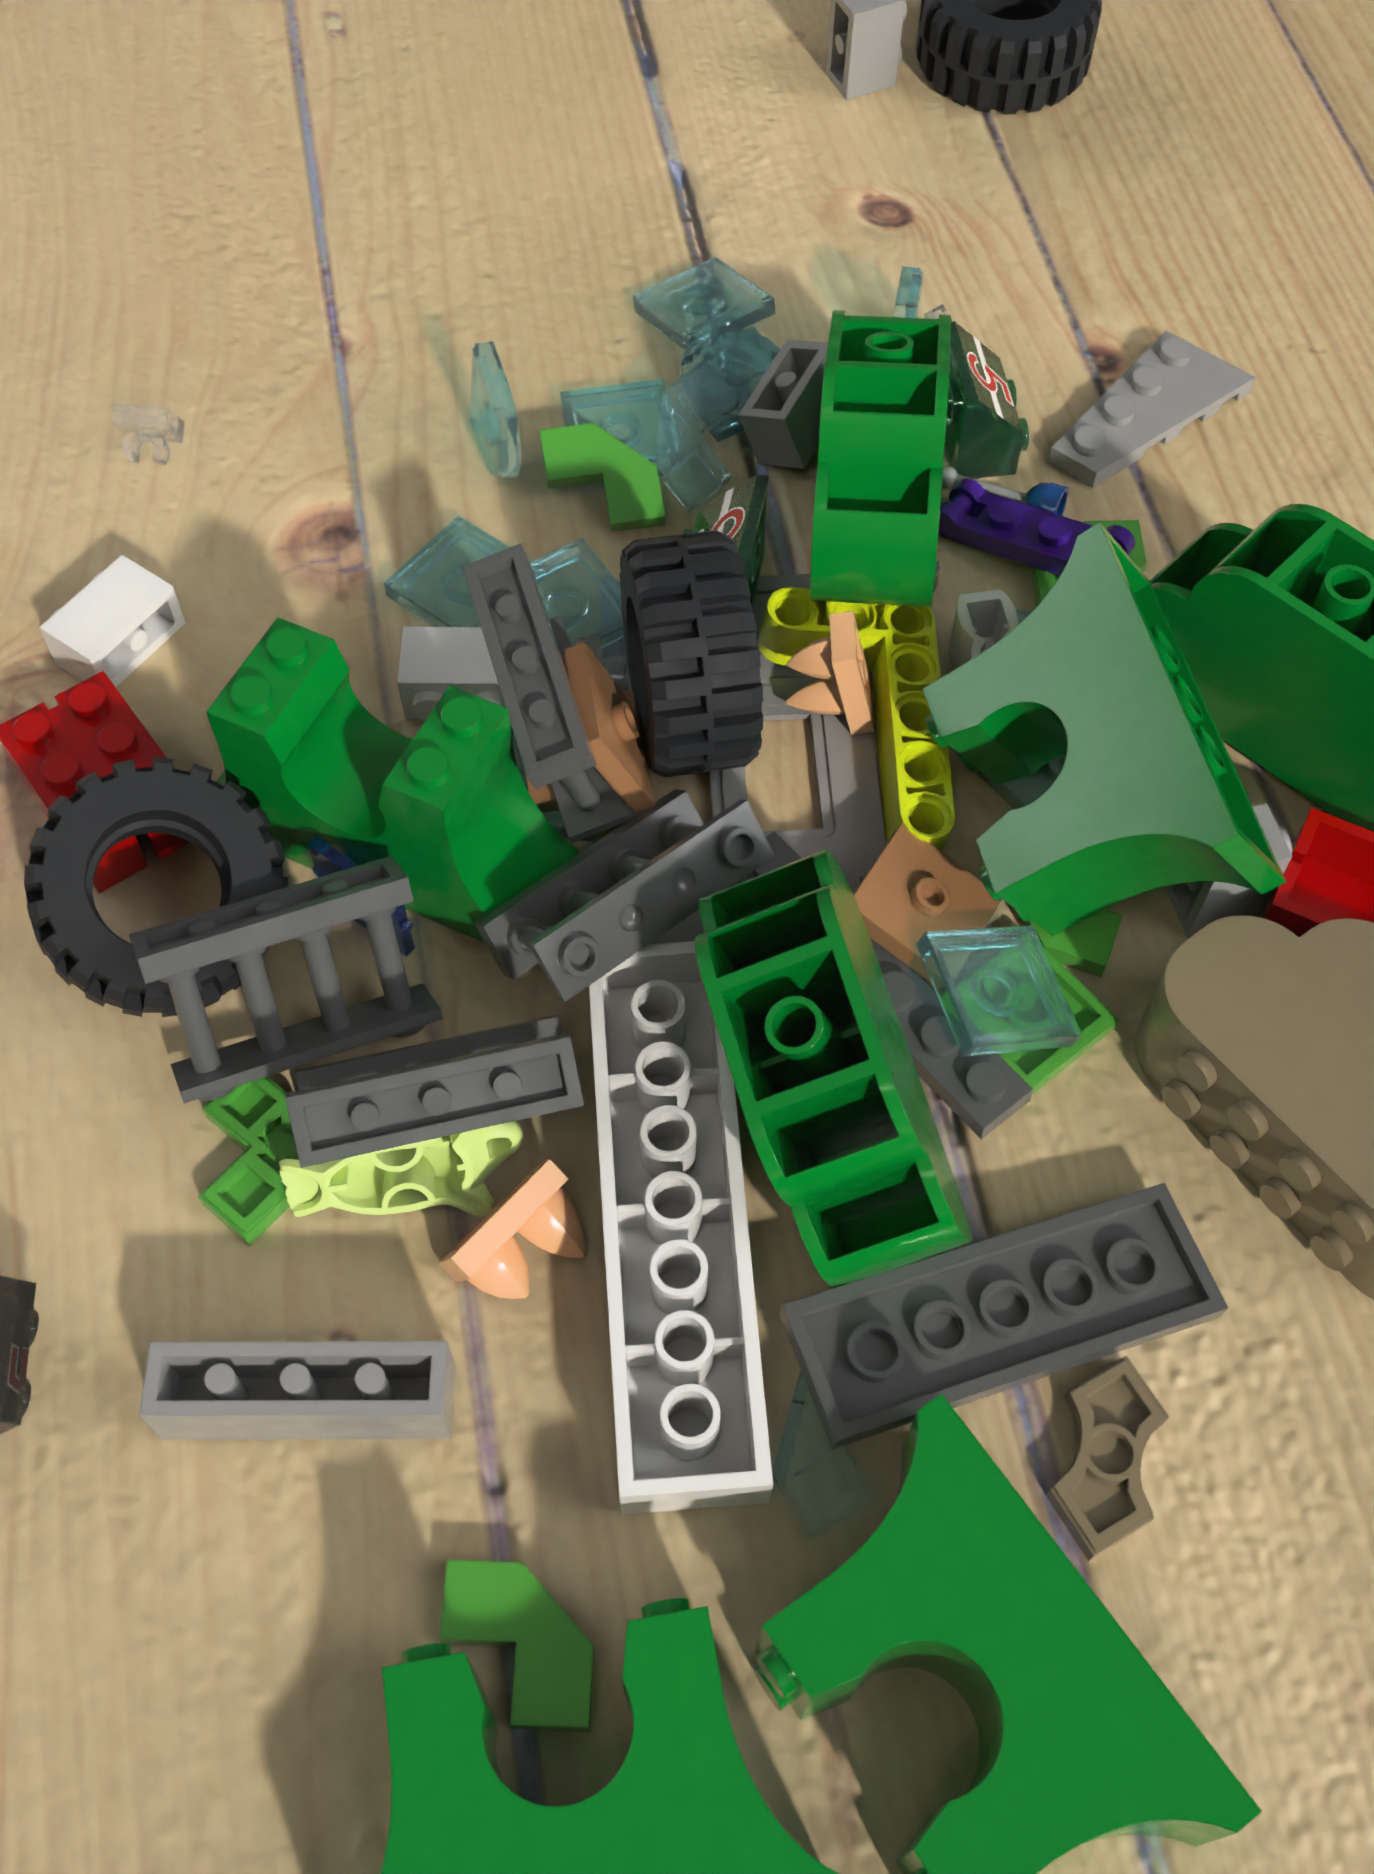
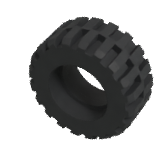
M922 0L916 42V58L925 77L929 82L932 81L935 89L943 96L950 94L955 103L964 107L967 104H971L977 107V111L990 113V109L1001 110L1003 114H1016L1018 110L1025 109L1028 113L1040 111L1047 103L1053 106L1061 102L1082 84L1091 63L1102 11V1Z
M716 530L634 540L621 551V573H619L620 600L628 674L636 709L640 717L648 767L651 769V772L662 777L746 767L759 755L758 750L761 749L763 687L760 678L761 662L756 639L757 629L750 602L751 594L748 581L745 580L741 556L737 554V546L731 537Z
M153 757L152 767L135 768L133 759L114 763L112 774L99 778L95 772H92L76 782L77 791L69 798L60 795L47 810L49 819L44 827L36 828L29 845L31 856L29 865H25L24 876L27 910L35 938L43 955H47L54 965L55 972L69 986L74 984L85 992V998L102 1007L107 1003L123 1009V1014L142 1017L143 1012L162 1013V1017L177 1016L168 984L159 980L145 984L132 944L112 932L96 909L93 898L95 872L103 856L117 843L132 836L146 833L170 834L193 843L207 854L217 869L221 884L219 907L288 887V877L283 876L282 865L285 861V855L280 840H272L268 831L271 821L261 807L252 810L244 802L246 792L230 780L225 786H222L211 780L213 771L211 769L193 763L191 772L174 769L173 759ZM267 946L266 950L261 954L262 959H264L270 946ZM227 959L199 967L198 972L194 974L204 1008L218 1002L221 996L230 990H236L241 986L235 962Z

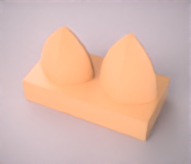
M854 611L829 614L830 637L815 640L804 646L787 662V667L804 675L821 679L811 682L795 692L786 700V704L815 714H845L851 735L874 732L872 685Z
M550 1159L535 1166L438 1264L457 1283L468 1280L481 1291L499 1298H526L529 1295L530 1287L529 1268L522 1248L513 1237L517 1231L535 1246L552 1254L581 1259L586 1256V1241L581 1220L575 1206L560 1188L568 1178Z

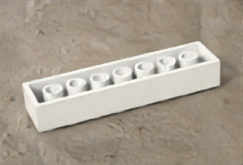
M695 941L648 944L589 985L622 1515L769 1503L773 1488L735 1085L700 975L695 952Z

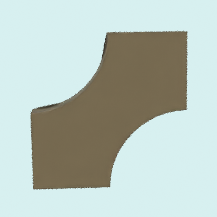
M1127 1356L1070 1388L1064 1395V1399L1070 1408L1075 1422L1076 1452L1069 1472L1049 1490L1046 1497L1088 1561L1142 1529L1154 1519V1513L1142 1488L1141 1460L1144 1448L1151 1434L1162 1426L1169 1416Z

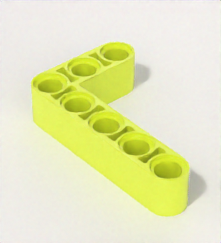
M789 587L775 591L768 599L757 642L762 655L775 664L787 666L789 659L804 646L815 640L830 637L829 614L854 611L868 671L872 672L886 843L895 830L903 823L916 838L931 843L942 851L955 824V808L948 746L942 748L935 741L925 721V716L931 712L923 688L941 678L935 617L931 608L811 601L809 588Z

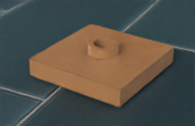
M584 641L565 649V655H563L565 669L597 763L594 767L631 811L639 813L655 806L637 709Z
M903 823L892 834L853 892L870 938L941 991L953 982L1001 900L996 901L990 896L980 879L933 844L916 838Z

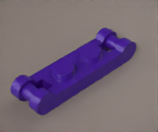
M964 478L950 492V501L942 502L940 505L938 535L1060 576L1072 554L1077 536L1093 525L985 492L977 481ZM1120 525L1107 527L1106 530L1129 555L1135 547V538L1132 533Z

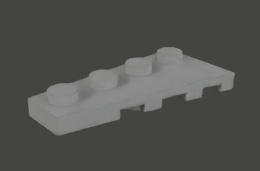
M1166 330L1051 447L1048 463L1093 488L1143 458L1145 450L1154 444L1162 442L1165 445L1180 436L1182 428L1197 418L1203 422L1218 413L1222 403L1231 398L1238 401L1251 392L1256 377Z

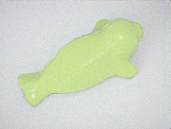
M512 1121L303 1168L300 1167L299 1160L284 1159L279 1162L280 1176L282 1177L283 1184L286 1185L287 1201L295 1217L309 1215L329 1207L359 1214L385 1215L411 1212L438 1205H451L471 1215L485 1217L493 1209L495 1201L484 1181L489 1174L519 1149L523 1141V1131L517 1121Z

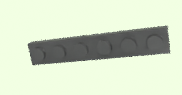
M774 831L766 839L775 857L736 884L799 860L801 857ZM871 939L918 1075L982 1140L1031 1100L1033 1088L911 967Z

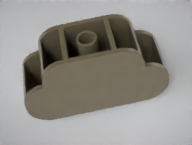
M1230 916L1213 921L1183 942L1170 957L1137 1028L1135 1049L1140 1067L1148 1080L1161 1093L1162 1099L1169 1110L1177 1117L1188 1120L1209 1141L1210 1147L1217 1158L1226 1166L1237 1169L1259 1191L1265 1206L1276 1216L1287 1219L1310 1242L1312 1251L1324 1265L1332 1270L1339 1271L1359 1291L1374 1300V923L1360 919H1335L1313 927L1299 938L1282 925L1255 916Z

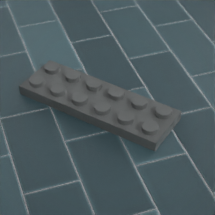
M1165 1183L785 1303L782 1305L779 1315L833 1450L912 1423L917 1410L941 1393L952 1408H956L1217 1319L1228 1309V1306Z

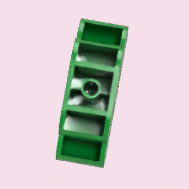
M833 310L821 399L818 466L812 531L811 601L918 607L932 606L949 392L951 315L939 314L938 319L851 316L845 315V310Z
M1290 504L1280 507L1254 530L1235 523H1219L1210 526L1150 581L1221 738L1332 816L1374 832V540L1333 514L1306 504Z
M824 849L700 898L699 913L704 933L695 937L697 963L748 1129L774 1189L780 1198L791 1207L806 1250L824 1282L833 1288L972 1242L966 1211L869 933L845 875L829 849Z

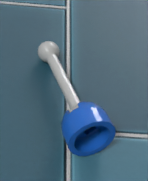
M943 467L942 488L948 489L954 485L956 486L961 479L969 477L958 475L957 471L952 467ZM972 479L977 481L985 492L1063 516L1069 492L1066 486L1052 482H1041L1026 493Z

